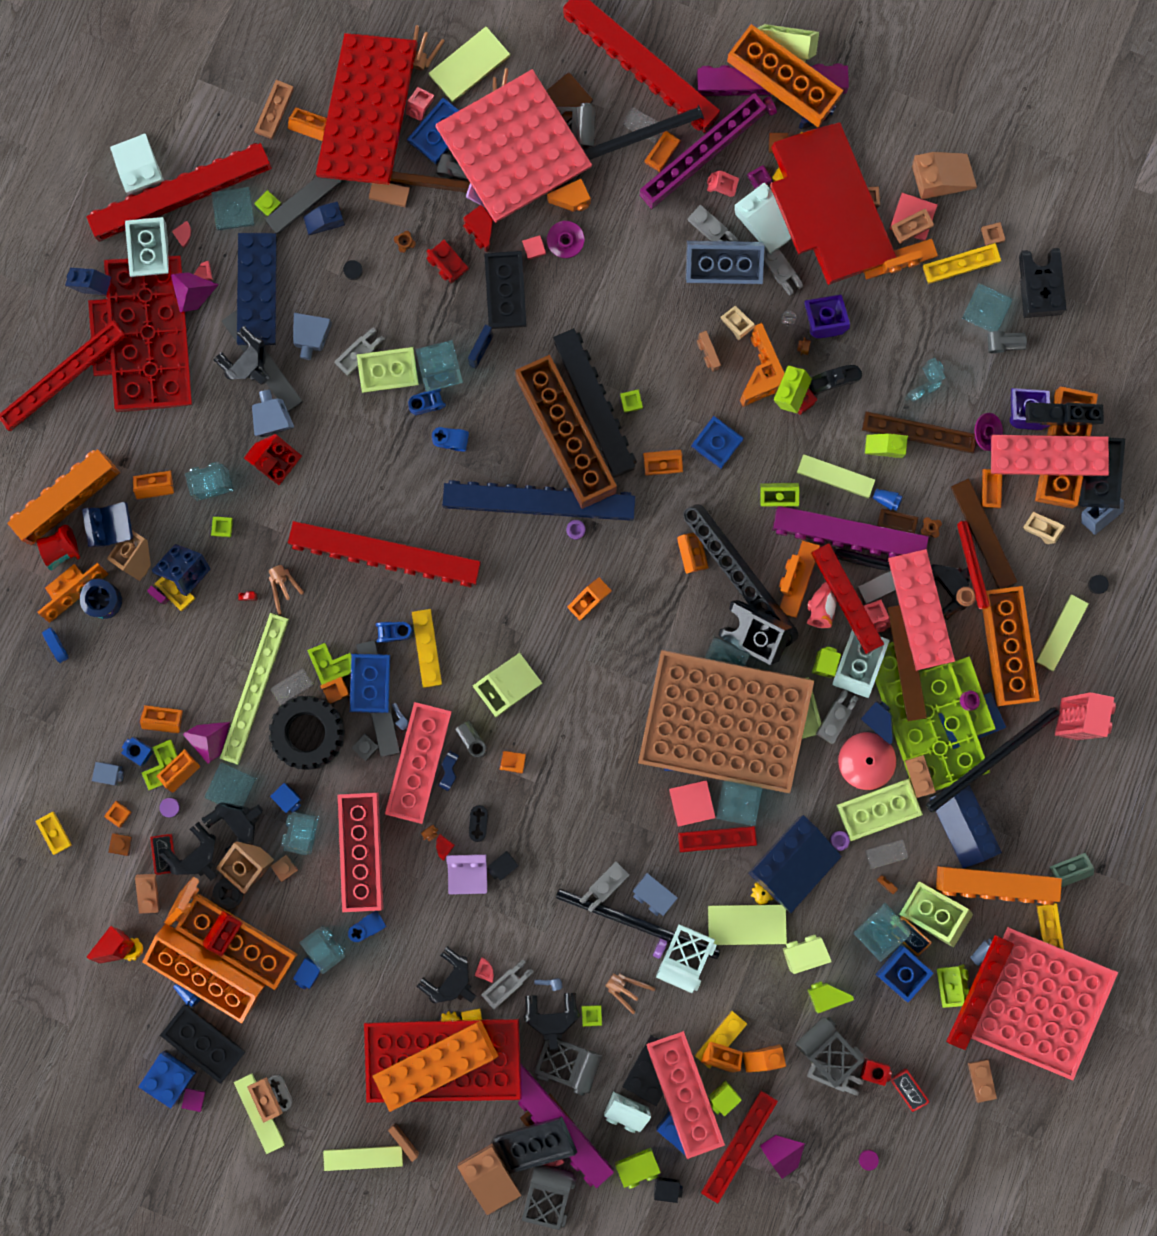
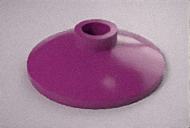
M561 221L554 224L547 234L549 250L560 258H572L584 246L585 239L582 229L571 221ZM568 239L569 243L563 244L562 240Z
M984 413L975 424V439L980 448L985 451H991V436L1003 435V427L1000 419L995 414Z

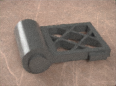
M581 103L580 107H556L561 116L565 112H573L572 120L567 124L568 127L572 124L571 132L581 147H593L595 108L592 107V104Z
M822 1017L795 1045L836 1088L864 1061L862 1059L864 1055L856 1046L852 1048L835 1029L836 1023L830 1017L827 1019ZM835 1038L842 1043L841 1052L831 1051V1042ZM820 1053H828L827 1065H820L815 1058ZM831 1053L841 1054V1066L831 1065ZM844 1054H852L857 1061L852 1066H844ZM830 1067L841 1068V1077L836 1082L830 1076Z
M557 1039L561 1051L551 1056L548 1050L549 1040H546L534 1072L538 1074L537 1078L546 1082L552 1079L574 1088V1093L582 1096L585 1093H590L602 1055ZM569 1049L579 1051L576 1060L569 1063L565 1051ZM562 1053L567 1064L557 1068L552 1058ZM550 1059L554 1068L549 1073L540 1070L542 1063ZM568 1066L571 1072L569 1081L561 1078L558 1070Z
M545 1165L534 1167L522 1221L560 1230L561 1226L565 1227L567 1214H564L569 1191L574 1189L577 1178L573 1177L574 1173ZM533 1189L542 1190L545 1196L536 1201L532 1195ZM555 1194L564 1195L563 1201L556 1206L550 1198ZM548 1199L552 1208L543 1213L538 1204ZM536 1206L541 1214L535 1218L527 1216L528 1210ZM555 1211L558 1216L557 1223L549 1222L546 1215Z

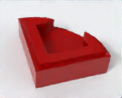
M254 591L240 592L238 594V601H257V593Z
M439 834L436 840V850L438 856L444 861L455 845Z

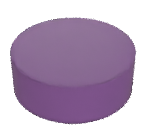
M579 520L571 521L566 529L568 536L574 540L581 539L586 530L585 525Z
M166 798L160 804V812L165 817H174L180 811V804L174 798Z
M836 831L830 836V843L836 850H844L849 846L850 839L845 832Z
M660 938L653 952V957L661 958L667 941Z

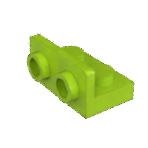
M965 965L937 968L942 1007L963 1006L970 990L967 984L969 974L968 970L965 969Z

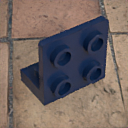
M127 502L103 508L82 509L88 547H105L133 539Z
M175 544L156 564L152 572L173 581L180 593L188 596L211 569L202 554Z

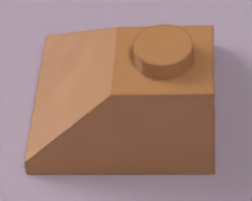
M132 530L133 539L117 543L107 557V560L141 581L151 566L148 540Z
M236 841L216 869L245 894L266 873L274 859L261 847Z

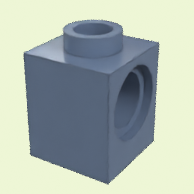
M95 762L92 781L119 785V782H122L124 777L123 766Z

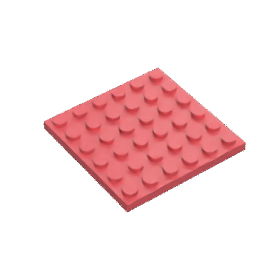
M533 69L440 121L435 126L495 223L592 167L588 157Z
M1007 927L1003 939L1014 943V946L971 1039L1073 1081L1118 972Z

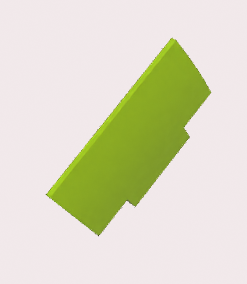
M891 642L888 643L875 682L882 701L891 708L889 712L892 713L893 733L908 776L910 778L905 760L924 755L935 791L948 787L985 759L977 735L995 730L970 656L955 662L919 670L927 718L907 722L894 644ZM967 691L976 692L980 699L978 708L971 711L963 709L960 704L962 693ZM939 713L943 714L945 718L944 726L948 731L953 732L957 739L956 742L951 743L938 716ZM957 743L961 746L956 749L952 747V745Z

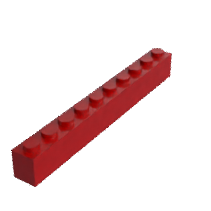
M569 0L564 5L563 14L568 22L575 23L582 34H588L595 45L598 47L602 46L612 59L616 58L621 62L620 65L626 71L630 70L634 73L635 78L639 82L647 84L653 94H659L663 98L664 103L669 107L673 106L678 114L697 108V105H699L704 119L700 118L691 123L697 131L701 130L705 133L718 119L720 110L590 0Z
M254 143L243 151L232 152L230 156L224 159H215L212 164L198 166L193 172L182 173L174 180H165L155 188H146L142 191L143 193L129 195L124 201L110 203L105 209L94 210L86 218L94 237L100 242L126 231L125 221L157 218L269 171L272 167L262 144Z
M295 521L292 522L288 544L292 546L293 550L303 552L304 549L311 550L312 554L322 556V553L330 554V558L340 560L341 557L348 558L349 562L357 564L360 561L367 562V566L378 568V565H383L389 571L396 572L397 569L405 570V574L413 576L416 573L423 574V578L434 580V577L442 578V582L453 584V581L461 582L460 586L469 588L472 585H477L481 562L477 560Z

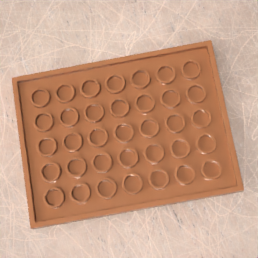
M661 650L638 763L790 793L814 680Z

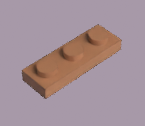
M278 80L275 81L254 130L255 133L273 140L294 91L293 86Z

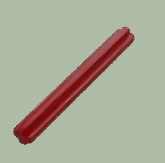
M960 521L957 527L978 608L987 609L990 604L969 524L967 521Z

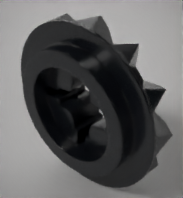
M227 878L217 882L213 888V899L223 909H233L243 900L244 894ZM224 888L227 890L235 888L232 892L233 898L227 897L222 899L226 894Z

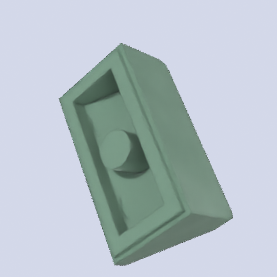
M1086 853L1050 866L1053 877L1062 878L1061 888L1094 875V867Z

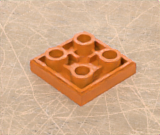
M192 877L179 892L164 922L165 924L170 926L175 921L179 922L182 916L188 912L191 907L189 902L195 898L199 891V888H197L199 879Z

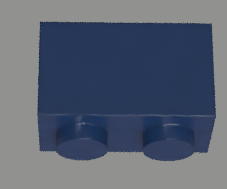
M70 268L65 286L84 294L107 295L111 277L95 269Z

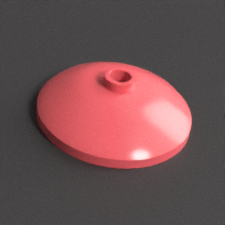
M864 732L850 737L843 744L838 757V765L843 778L850 785L862 790H873L885 785L893 776L896 768V755L892 745L888 744L881 736L871 732ZM868 757L872 758V764L870 765L866 763Z

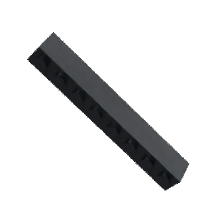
M573 328L554 336L553 342L613 478L634 470V464L637 461L634 454L629 453L627 449L629 443L626 436H622L619 431L621 425L618 418L614 419L611 413L614 409L611 402H607L604 397L606 391L603 384L599 385L596 379L599 377L595 367H591L589 363L591 357L588 350H584L581 345L584 342L580 332L576 333Z

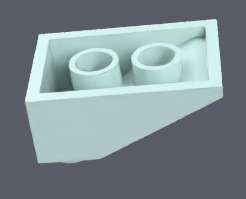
M146 134L110 147L120 179L128 196L143 193L144 189L149 187L155 188L164 181Z
M765 182L735 204V215L759 242H763L765 249L770 254L792 239L773 192Z
M164 218L125 221L130 277L168 274V234Z
M852 629L832 685L869 698L890 640L881 637L884 645L866 654Z
M615 1092L612 1093L604 1112V1116L607 1117L606 1121L617 1125V1123L625 1125L624 1129L635 1133V1131L641 1132L651 1118L649 1107Z

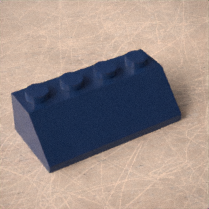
M970 785L936 810V814L962 868L983 862L1002 853Z

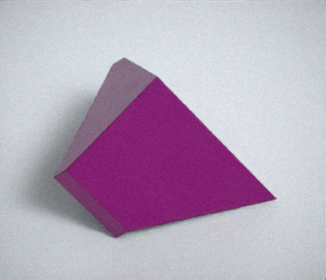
M189 272L171 275L180 312L198 310L219 285Z
M230 722L196 725L183 735L209 764L221 755Z
M774 1135L759 1146L783 1179L798 1168L805 1143Z

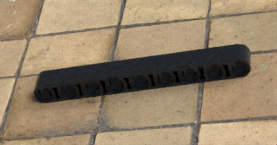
M700 504L687 508L683 514L684 520L750 606L792 626L791 640L787 641L785 647L794 643L799 636L796 627L710 514ZM692 510L697 513V518L692 515ZM704 525L708 527L709 533L704 531ZM715 540L720 543V549L716 547ZM727 556L731 557L732 564L727 561ZM738 571L743 573L744 579L739 577ZM750 586L755 589V594L751 593ZM761 602L766 603L767 609L762 607Z

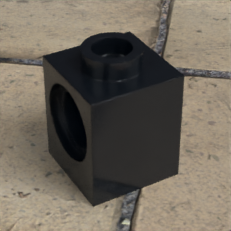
M506 851L489 865L490 870L488 872L495 880L498 878L501 881L519 865L509 852Z
M657 1177L655 1179L654 1200L678 1203V1197L682 1198L683 1186L680 1185L679 1179Z

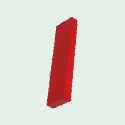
M755 826L678 833L680 852L757 846Z

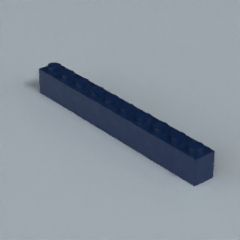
M449 480V483H444L442 506L445 509L633 521L635 496H632L630 492H620V495L614 494L581 509L571 488H563V491H557L554 487H544V490L530 485H526L525 488H517V485L514 484L498 487L496 483H487V486H482L478 482H468L467 485L460 484V481Z

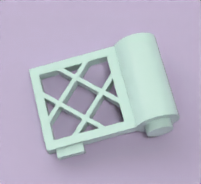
M679 924L659 967L656 978L690 993L694 990L697 991L701 984L699 976L708 955H713L717 946L714 944L715 939ZM681 930L689 933L690 941L680 944L678 936ZM701 939L708 941L707 948L698 952L695 942ZM693 943L696 953L686 957L682 947ZM680 948L683 955L682 959L674 960L669 958L673 950ZM698 956L700 961L698 969L690 967L687 960Z

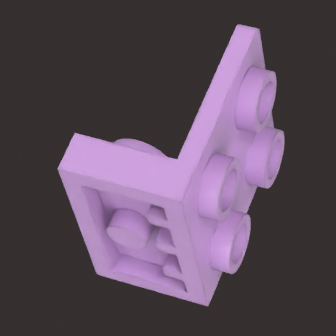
M487 854L446 856L449 894L487 893Z

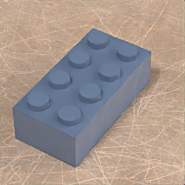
M687 241L686 282L763 284L765 246L763 242Z

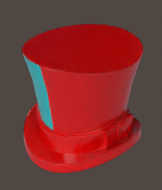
M68 525L59 527L58 532H55L54 535L36 539L42 560L51 571L69 558L76 557L77 560L80 559L74 532Z

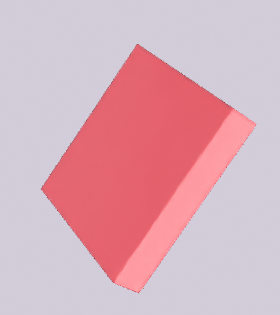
M902 193L889 229L892 230V225L925 208L931 220H933L937 204ZM929 229L914 236V238L925 241Z
M707 780L669 789L678 827L715 818Z

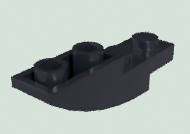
M1034 402L1025 404L1026 423L1058 426L1104 424L1102 404Z

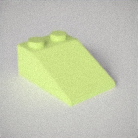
M768 24L758 27L760 31L803 62L816 55L819 32Z
M918 882L899 915L954 948L972 918L973 913L963 905Z

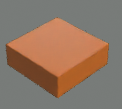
M115 801L104 817L121 828L132 812L118 801Z

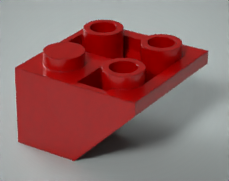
M274 434L255 443L244 459L274 483L280 485L302 455L278 435Z

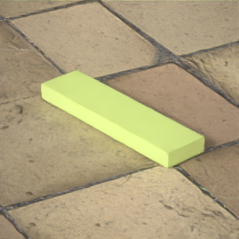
M804 454L797 470L798 474L865 498L870 497L875 482L872 478Z
M1070 595L1036 663L1051 671L1055 670L1089 603Z
M253 1073L235 1081L234 1084L266 1154L284 1146L285 1143L274 1119L264 1123L247 1088V1086L256 1082Z
M400 1146L323 1151L324 1171L403 1166V1151Z

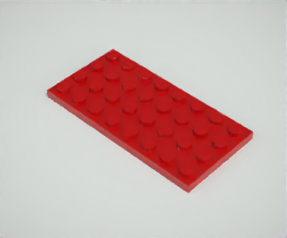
M344 33L316 169L317 177L390 185L418 45L416 40Z
M519 1019L364 1023L366 1103L385 1102L373 1075L479 1021H482L498 1057L411 1102L521 1100Z

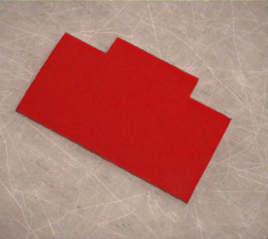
M840 122L806 131L773 143L771 149L783 179L772 182L770 184L771 190L797 253L801 254L812 249L814 250L828 285L883 266L885 261L897 258Z
M181 255L168 256V274L130 277L128 259L104 260L105 274L111 277V281L106 295L107 299L88 300L91 338L113 320L117 322L127 336L93 363V375H112L114 409L116 412L192 405L185 312H180L171 277L172 274L182 273Z

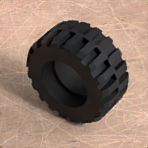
M298 696L297 698L287 700V703L281 705L277 713L273 714L271 718L273 719L272 724H269V741L272 743L271 748L273 752H276L277 757L284 761L286 765L297 769H318L329 764L334 757H337L340 748L344 744V722L339 715L340 713L329 702L314 696ZM302 715L317 717L325 728L323 742L318 748L311 751L297 749L289 737V729L292 722Z

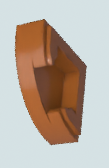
M881 875L877 879L890 894H894L898 890L885 876Z

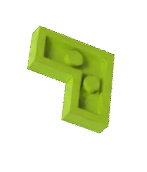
M326 643L307 650L322 685L351 674V653L333 660Z
M172 740L152 747L159 765L142 772L148 790H153L163 785L157 778V775L178 756Z

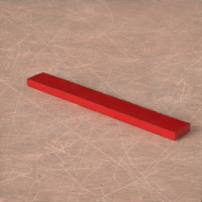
M113 320L3 410L0 413V421L8 431H12L122 341L127 335L117 322Z

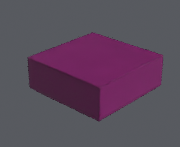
M764 165L747 174L754 189L764 182L766 185L773 182Z
M150 586L147 590L161 604L166 605L169 601L155 587Z
M186 1088L182 1109L201 1112L206 1092Z

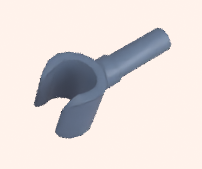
M394 703L392 707L399 718L396 725L401 730H404L408 727L409 722L401 714L397 704Z
M559 978L535 980V985H551L552 991L563 988Z

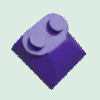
M842 294L804 301L810 325V334L813 337L826 338L838 336L850 329V322Z
M1012 388L1011 425L1018 429L1043 430L1050 427V425H1040V423H1026L1025 404L1028 402L1050 403V391Z

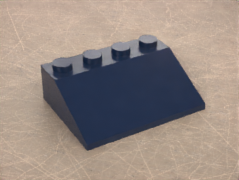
M802 815L794 821L748 874L789 913H792L842 856L820 830Z

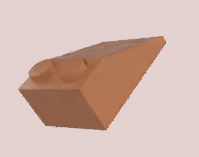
M930 152L914 156L912 169L921 200L977 188L967 154Z
M493 1143L458 1163V1169L487 1215L521 1196Z

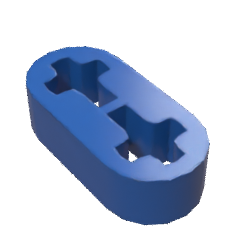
M50 627L43 631L42 635L56 660L62 663L69 659L53 628Z

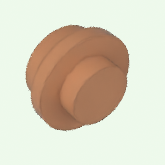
M969 587L959 589L956 594L957 602L962 606L972 605L976 599L974 590Z

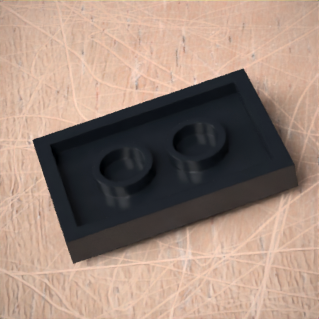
M650 1035L622 1087L657 1106L663 1091L646 1045L660 1039Z

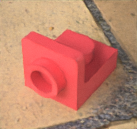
M417 87L407 101L405 113L412 118L422 121L425 111L434 100V95Z
M721 170L711 173L707 180V191H717L733 197L736 193L739 178Z
M882 600L864 605L877 632H883L890 627V618Z

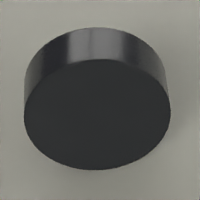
M350 260L344 265L343 272L349 280H357L362 276L363 269L358 261Z
M1095 575L1088 582V588L1094 594H1102L1109 587V582L1103 575Z

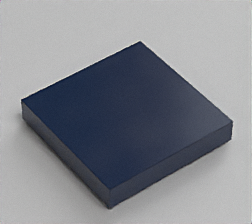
M486 324L468 357L469 366L475 369L478 367L493 338L492 329Z

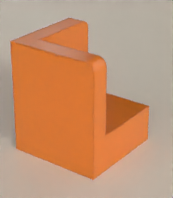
M343 677L320 685L330 704L350 696Z
M504 751L500 770L523 774L526 754Z

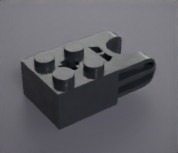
M1052 248L1048 253L1046 266L1035 264L1030 251L1022 250L1020 252V286L1024 318L1062 315L1067 310L1059 248Z
M732 600L729 610L739 618L738 629L724 627L719 630V637L769 665L779 662L793 627L745 602Z

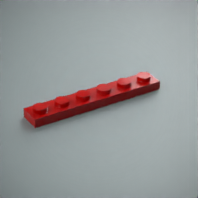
M828 543L812 551L811 554L865 653L867 654L883 646L884 643L830 544Z
M996 935L994 936L946 1040L947 1043L966 1050L1012 951L1014 943Z
M760 1090L701 1190V1194L717 1204L719 1203L778 1100Z

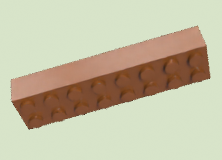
M545 356L516 369V380L581 509L616 494L617 485L551 356Z

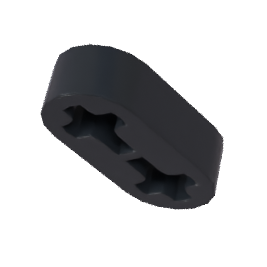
M482 805L474 806L470 812L469 837L475 842L484 840L487 833L488 811ZM478 808H481V812L485 813L484 816H481L480 822H477V816L474 815ZM477 824L480 825V831L483 832L479 839L472 835V831L476 830Z

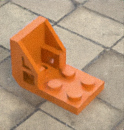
M762 323L754 326L752 336L750 337L753 346L757 347L760 352L758 357L761 365L756 366L741 396L740 402L743 407L777 393L785 374Z

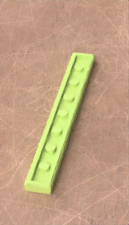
M272 613L269 615L220 756L222 760L237 765L240 763L289 622L287 618Z

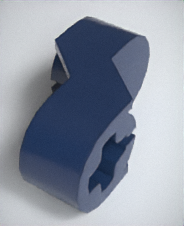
M452 751L447 753L441 764L445 775L439 787L446 791L450 790L457 778L453 767L459 755Z

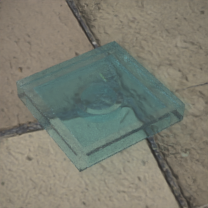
M249 187L211 192L217 231L255 225Z
M978 283L962 319L990 332L998 331L1013 299Z
M221 762L204 798L217 804L224 802L243 807L257 778Z

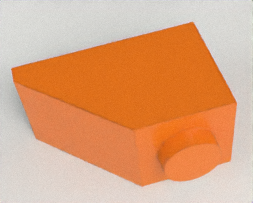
M582 179L547 194V200L550 204L573 212L577 210L583 211L591 204V198Z
M598 577L567 607L581 621L612 590Z
M780 1044L743 1052L746 1072L769 1071L786 1067L783 1049Z

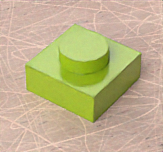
M268 190L254 203L267 217L282 205Z
M639 389L620 393L624 413L643 409Z
M213 517L211 536L231 538L233 518Z
M601 1005L582 1006L583 1026H602Z

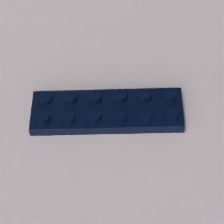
M238 233L237 332L243 326H246L256 338H261L265 345H276L277 235L276 233ZM237 335V345H247Z

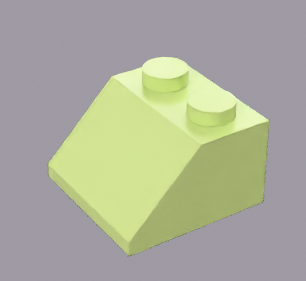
M816 935L805 937V941L801 943L797 941L789 942L786 944L787 947L783 948L789 970L793 974L831 962L822 938L816 937Z

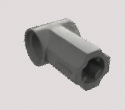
M447 154L441 155L437 175L449 179L455 177L469 181L455 157Z
M1004 331L987 333L989 353L1026 349L1027 337L1025 333H1005Z
M470 720L455 729L473 757L482 758L486 755L487 746ZM476 744L483 746V751L480 754L473 752V747Z

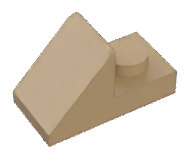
M736 306L721 316L722 321L733 331L738 341L754 329L755 324Z
M1033 512L1023 528L1025 531L1042 538L1045 544L1056 543L1065 526Z

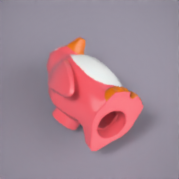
M824 582L815 592L812 599L808 601V610L811 612V616L807 620V624L817 628H831L835 616L837 600L827 582Z

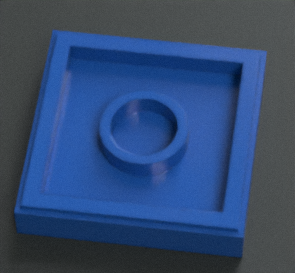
M713 416L691 447L722 469L744 438Z

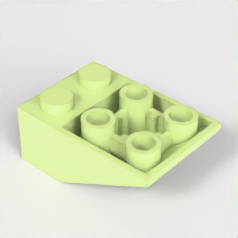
M518 653L474 684L473 687L497 718L543 683L523 656Z

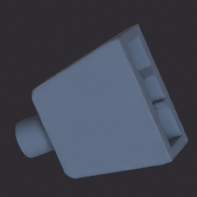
M294 313L293 344L295 347L301 348L300 358L311 360L313 350H323L332 326L330 319Z
M270 390L259 392L261 403L252 405L254 435L263 437L294 428L284 401L278 398L272 399Z

